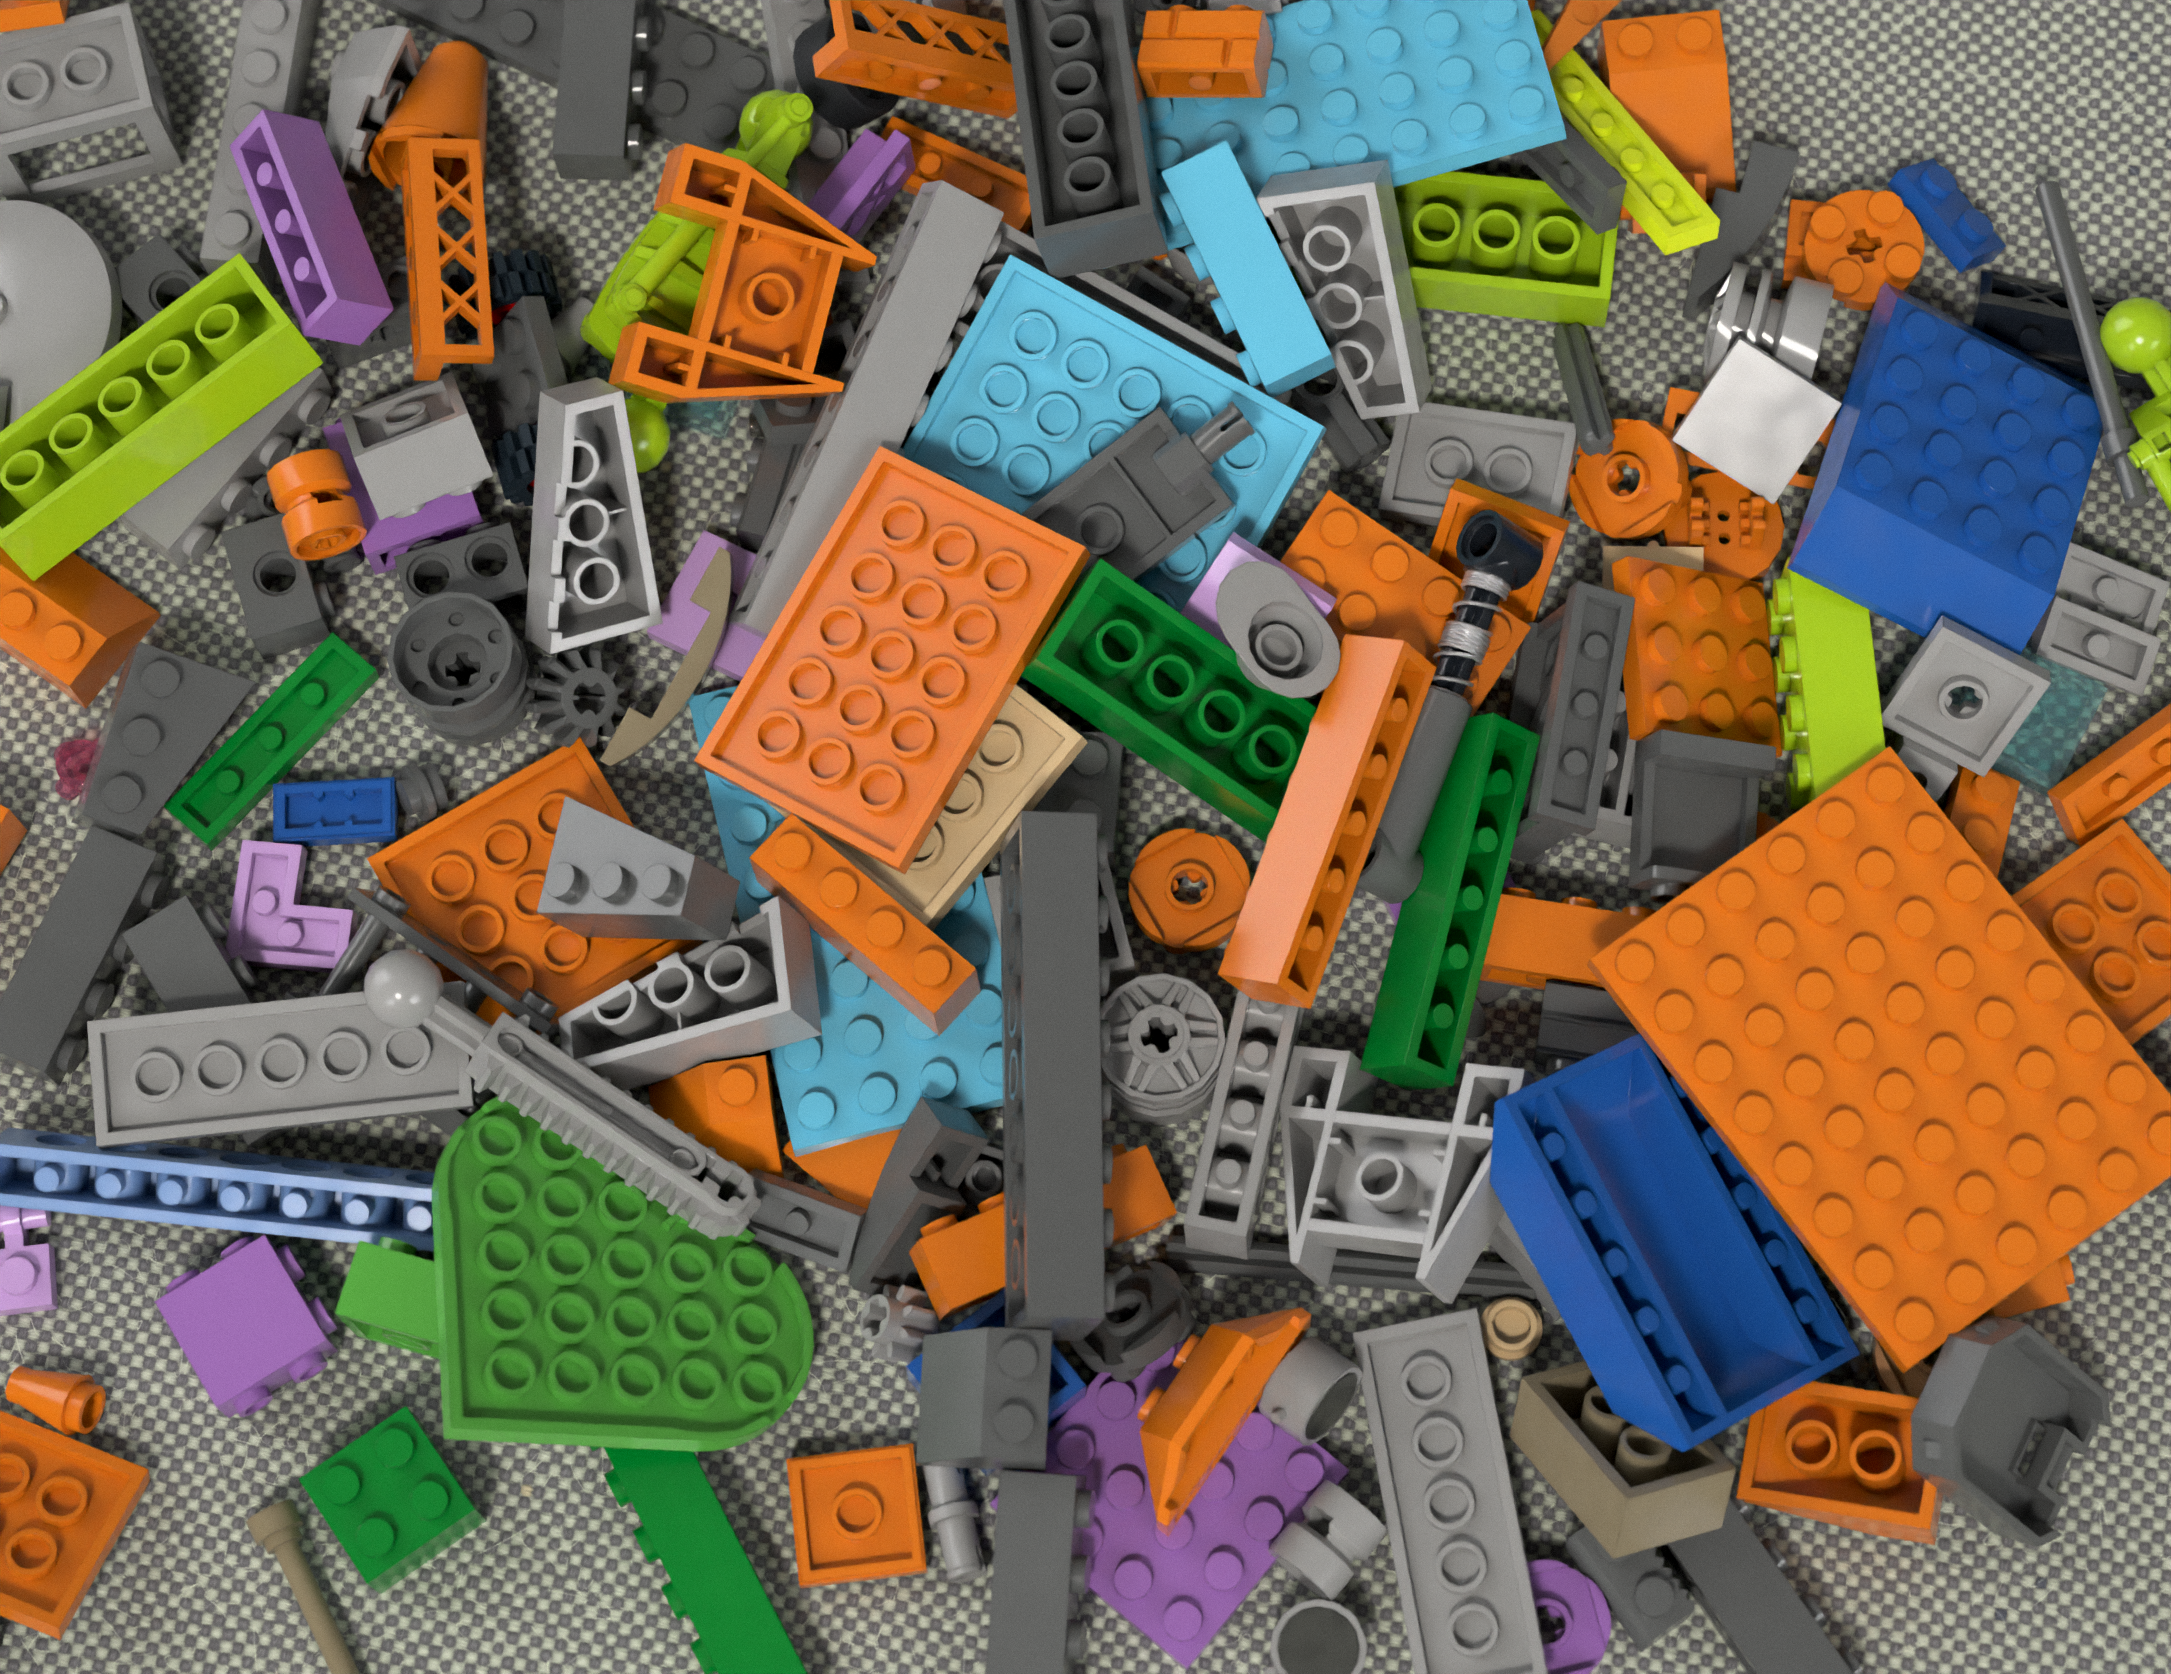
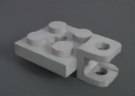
M1942 615L1880 705L1883 726L1893 730L1885 741V747L1888 748L1890 746L1936 802L1957 775V764L1985 777L2051 684L2050 671ZM1969 686L1974 688V695L1979 700L1976 703L1965 700L1957 707L1951 704L1952 693L1950 691L1956 687Z

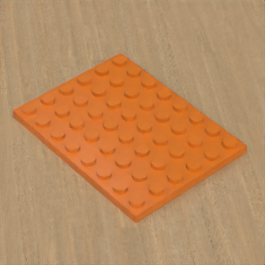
M1890 746L1602 949L1588 961L1587 966L1903 1374L1945 1344L1948 1335L1961 1331L2171 1177V1094Z

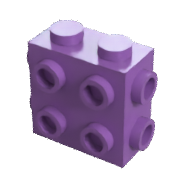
M265 1234L256 1240L253 1236H249L234 1242L221 1253L222 1260L202 1273L199 1270H191L180 1275L167 1285V1294L155 1301L214 1405L228 1418L237 1413L240 1417H246L259 1411L272 1401V1391L292 1379L295 1383H301L316 1376L327 1367L328 1362L326 1358L338 1351L328 1335L338 1329L332 1316L318 1296L308 1301L298 1284V1281L307 1275L288 1244L277 1249Z

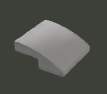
M2070 542L2055 595L2032 634L2031 654L2134 696H2143L2162 641L2161 638L2153 636V632L2170 582Z

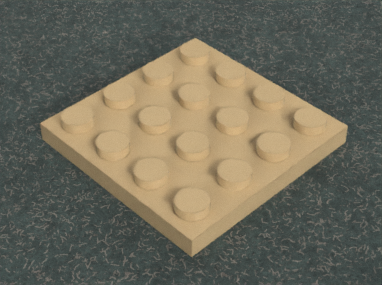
M1015 685L905 875L805 822L803 823L933 931L1000 850V844L1020 812L1032 811L1088 742L1018 685ZM769 804L783 817L787 818L790 815L782 811L781 809Z

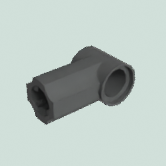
M1335 367L1315 377L1324 379L1332 385L1333 390L1329 394L1324 396L1312 395L1301 384L1291 389L1293 393L1291 403L1295 411L1323 425L1327 429L1322 437V441L1347 475L1355 471L1359 472L1375 462L1383 452L1389 449L1390 441L1374 418L1360 419L1343 380Z

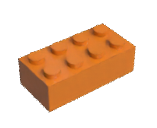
M1328 490L1279 562L1337 598L1325 620L1338 639L1339 649L1345 634L1405 640L1437 667L1433 655L1441 652L1437 644L1440 643L1439 640L1446 626L1445 623L1456 618L1452 606L1454 603L1462 601L1465 591L1460 585L1462 580ZM1501 607L1502 612L1495 611L1488 631L1492 632L1494 636H1487L1491 643L1487 648L1488 651L1485 652L1486 656H1484L1482 661L1483 664L1474 666L1469 681L1473 682L1475 686H1466L1463 697L1466 698L1468 704L1473 708L1469 717L1474 716L1531 629V626L1503 607Z

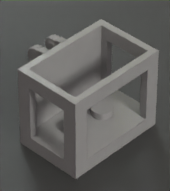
M129 2L68 17L64 24L21 29L0 35V188L7 200L43 203L183 167L160 64ZM131 123H136L151 152L32 184L27 183L13 156L14 153Z

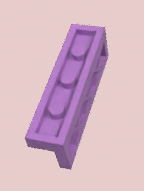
M865 129L806 206L859 243L916 169L910 138L895 129L888 140L885 141L870 130Z

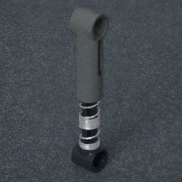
M1493 510L1480 511L1472 516L1459 534L1456 551L1458 559L1464 564L1463 570L1465 575L1460 585L1465 594L1462 601L1453 604L1452 609L1456 618L1445 623L1446 626L1439 640L1440 643L1437 644L1441 652L1433 655L1434 662L1437 665L1434 677L1356 885L1389 904L1400 903L1407 899L1416 890L1422 879L1424 861L1419 848L1473 709L1468 704L1466 698L1463 697L1466 686H1475L1473 682L1469 681L1474 666L1483 664L1482 661L1484 656H1486L1485 652L1488 651L1487 648L1491 643L1487 636H1494L1492 632L1488 631L1495 611H1503L1501 607L1497 606L1498 602L1507 600L1508 592L1519 590L1527 585L1541 566L1543 545L1539 538Z

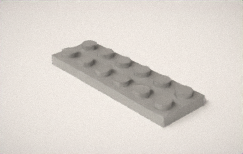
M463 981L443 983L444 994L468 1009L466 983ZM364 991L87 1021L96 1146L100 1148L477 1108L474 1079L464 1073L472 1056L424 1024L414 1028L397 1029L380 1022L368 1010Z
M1477 1308L1352 1333L1358 1367L1362 1372L1361 1384L1414 1674H1549L1481 1320Z

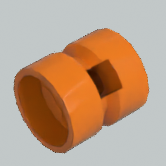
M314 449L285 458L267 472L266 479L275 507L280 513L286 514L282 518L281 526L290 554L295 559L307 561L333 557L350 550L365 538L367 530L358 503L353 497L347 496L351 491L352 484L343 457L338 451Z

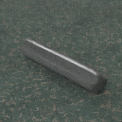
M1576 322L1569 326L1561 323L1553 330L1555 338L1552 340V346L1582 451L1589 456L1596 453H1601L1605 456L1613 449L1612 441L1615 438V433L1585 329Z

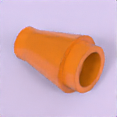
M19 1366L12 1372L6 1386L7 1401L20 1405L68 1436L77 1432L82 1434L91 1432L98 1424L106 1402L105 1389L95 1384L92 1376L84 1374L33 1370Z

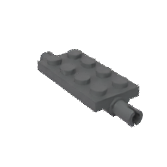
M1233 401L1228 403L1226 408L1191 435L1186 431L1181 433L1164 409L1159 407L1021 515L1087 548L1091 556L1080 575L1099 559H1102L1137 583L1236 506L1211 472L1215 470L1212 464L1249 435L1252 436L1256 431L1249 421L1244 418L1243 413Z

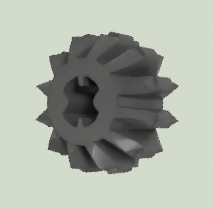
M584 646L580 651L575 647L557 652V659L544 656L537 660L543 678L530 677L525 681L528 687L537 690V698L530 700L523 706L530 713H542L534 728L543 735L553 734V742L563 747H571L578 737H581L585 746L591 748L597 745L598 735L611 737L615 734L616 729L611 719L612 715L625 716L627 708L623 704L617 703V695L625 693L630 688L625 681L613 680L620 664L613 659L601 660V651L598 648ZM579 686L581 693L573 695L574 690ZM579 698H581L580 703L576 708L573 704V700H578Z

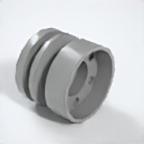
M1734 262L1731 272L1716 293L1703 345L1705 363L1703 383H1708L1739 335L1811 381L1828 317L1834 285L1795 276L1782 301L1772 298V270L1763 268L1757 294L1748 293L1742 290L1749 265Z
M1165 973L1138 976L1116 988L1100 1008V1019L1109 1020L1111 1033L1109 1055L1107 1058H1101V1082L1110 1083L1112 1105L1131 1120L1154 1126L1182 1123L1204 1111L1213 1099L1225 1048L1223 1019L1210 995L1188 979ZM1161 1032L1163 1039L1169 1041V1050L1164 1053H1158L1156 1046L1150 1045L1151 1034Z

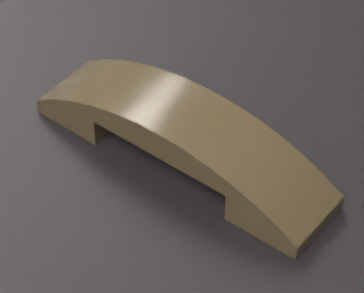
M721 547L718 548L690 598L692 603L710 612L652 718L629 707L600 759L603 763L616 767L651 745L679 718L702 686L717 657L728 624L727 620L730 616L734 584L733 556L730 552Z

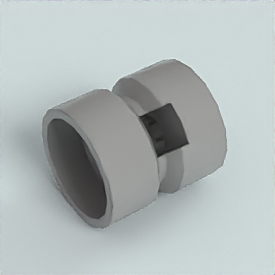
M1324 1480L1302 1507L1305 1520L1302 1523L1290 1522L1267 1551L1274 1558L1278 1555L1279 1557L1276 1559L1278 1564L1311 1592L1323 1600L1333 1601L1354 1575L1351 1566L1353 1560L1366 1561L1388 1534V1530L1377 1517L1354 1497L1334 1483Z

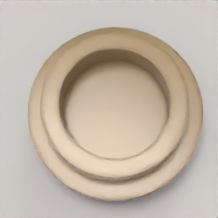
M1518 1297L1497 1299L1489 1304L1480 1319L1486 1349L1499 1359L1507 1361L1523 1359L1529 1356L1540 1343L1543 1332L1541 1317L1535 1307L1524 1299Z

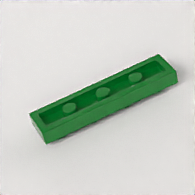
M332 632L164 805V808L208 849L213 851L272 790L273 784H277L379 679L378 672Z

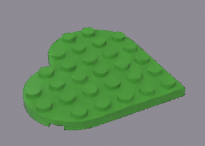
M498 1096L484 1103L480 1110L470 1116L461 1126H458L439 1158L432 1184V1220L444 1439L674 1451H716L738 1446L758 1437L782 1417L797 1398L809 1374L814 1348L813 1325L807 1300L792 1271L784 1261L778 1265L767 1252L753 1242V1239L756 1237L755 1234L745 1228L738 1237L730 1235L727 1237L718 1236L715 1240L709 1239L707 1235L688 1227V1221L679 1215L667 1213V1207L658 1201L646 1199V1193L634 1185L632 1187L625 1185V1179L613 1171L610 1173L604 1171V1165L592 1157L589 1159L583 1157V1151L571 1143L568 1145L562 1143V1137L550 1129L546 1131L541 1129V1123L529 1115L525 1117L520 1115L519 1109L508 1101L504 1103L499 1101Z

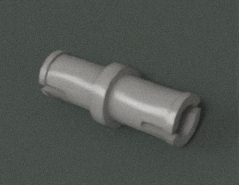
M922 1466L932 1510L927 1514L930 1528L937 1529L947 1570V1581L949 1583H960L986 1575L988 1570L984 1564L974 1522L979 1517L977 1503L969 1501L962 1468Z

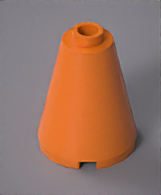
M451 41L434 47L374 138L368 156L371 170L380 182L394 192L396 183L401 186L400 164L408 137L480 139L482 182L484 186L487 176L488 63L485 57L473 45L464 41ZM433 157L434 172L451 187L454 188L467 176L466 158ZM468 189L462 194L467 201H469ZM435 191V193H436V203H437V202H439L443 197H442L438 192Z

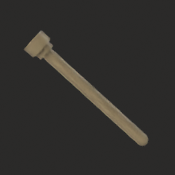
M289 1499L278 1502L251 1516L246 1521V1524L256 1545H264L269 1555L275 1553L331 1674H360L298 1543L303 1538L299 1530L303 1525V1521L293 1500Z

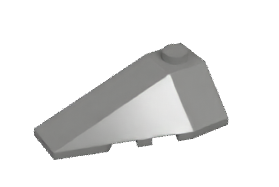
M401 25L355 32L347 50L341 49L337 53L330 71L331 88L325 138L359 223H361L380 183V180L371 170L368 158L372 142L423 65L410 29Z

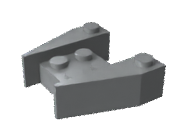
M1294 1046L1280 1100L1290 1263L1319 1287L1328 1288L1337 1248L1420 1258L1416 1279L1443 1303L1452 1304L1505 1213L1500 1200L1489 1182L1495 1102L1537 1081L1526 1069L1466 1063L1452 1123L1370 1114L1378 1077L1360 1070L1361 1061L1351 1051Z

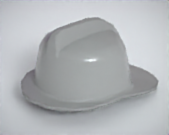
M1265 561L1246 562L1230 570L1219 586L1216 598L1217 619L1227 641L1235 650L1237 664L1245 677L1259 688L1289 698L1312 697L1325 690L1338 673L1341 658L1338 639L1327 621L1316 610L1296 581L1282 568Z

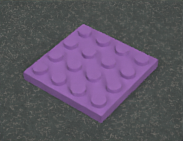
M1188 1338L1176 1343L1163 1356L1146 1365L1144 1371L1133 1380L1118 1382L1113 1379L1110 1373H1099L1086 1388V1396L1071 1407L1047 1435L1045 1471L1047 1473L1087 1475L1086 1489L1095 1491L1096 1502L1093 1526L1091 1529L1083 1528L1082 1554L1090 1555L1089 1590L1186 1671L1189 1670L1277 1562L1276 1559L1279 1556L1277 1555L1274 1558L1267 1551L1268 1548L1290 1522L1302 1523L1305 1520L1302 1507L1322 1482L1328 1480L1339 1486L1349 1474L1348 1468L1316 1442L1312 1445L1303 1446L1267 1419L1259 1410V1402L1170 1535L1167 1536L1159 1531L1139 1430L1144 1423L1137 1418V1415L1151 1392L1157 1386L1166 1391L1180 1370L1173 1366V1362ZM997 1495V1496L994 1498V1500L990 1503V1507H991L996 1513H997L998 1495Z

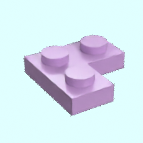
M242 840L228 930L229 934L226 943V949L232 959L242 955L249 966L331 973L355 936L358 914L354 910L300 905L308 852L303 845Z

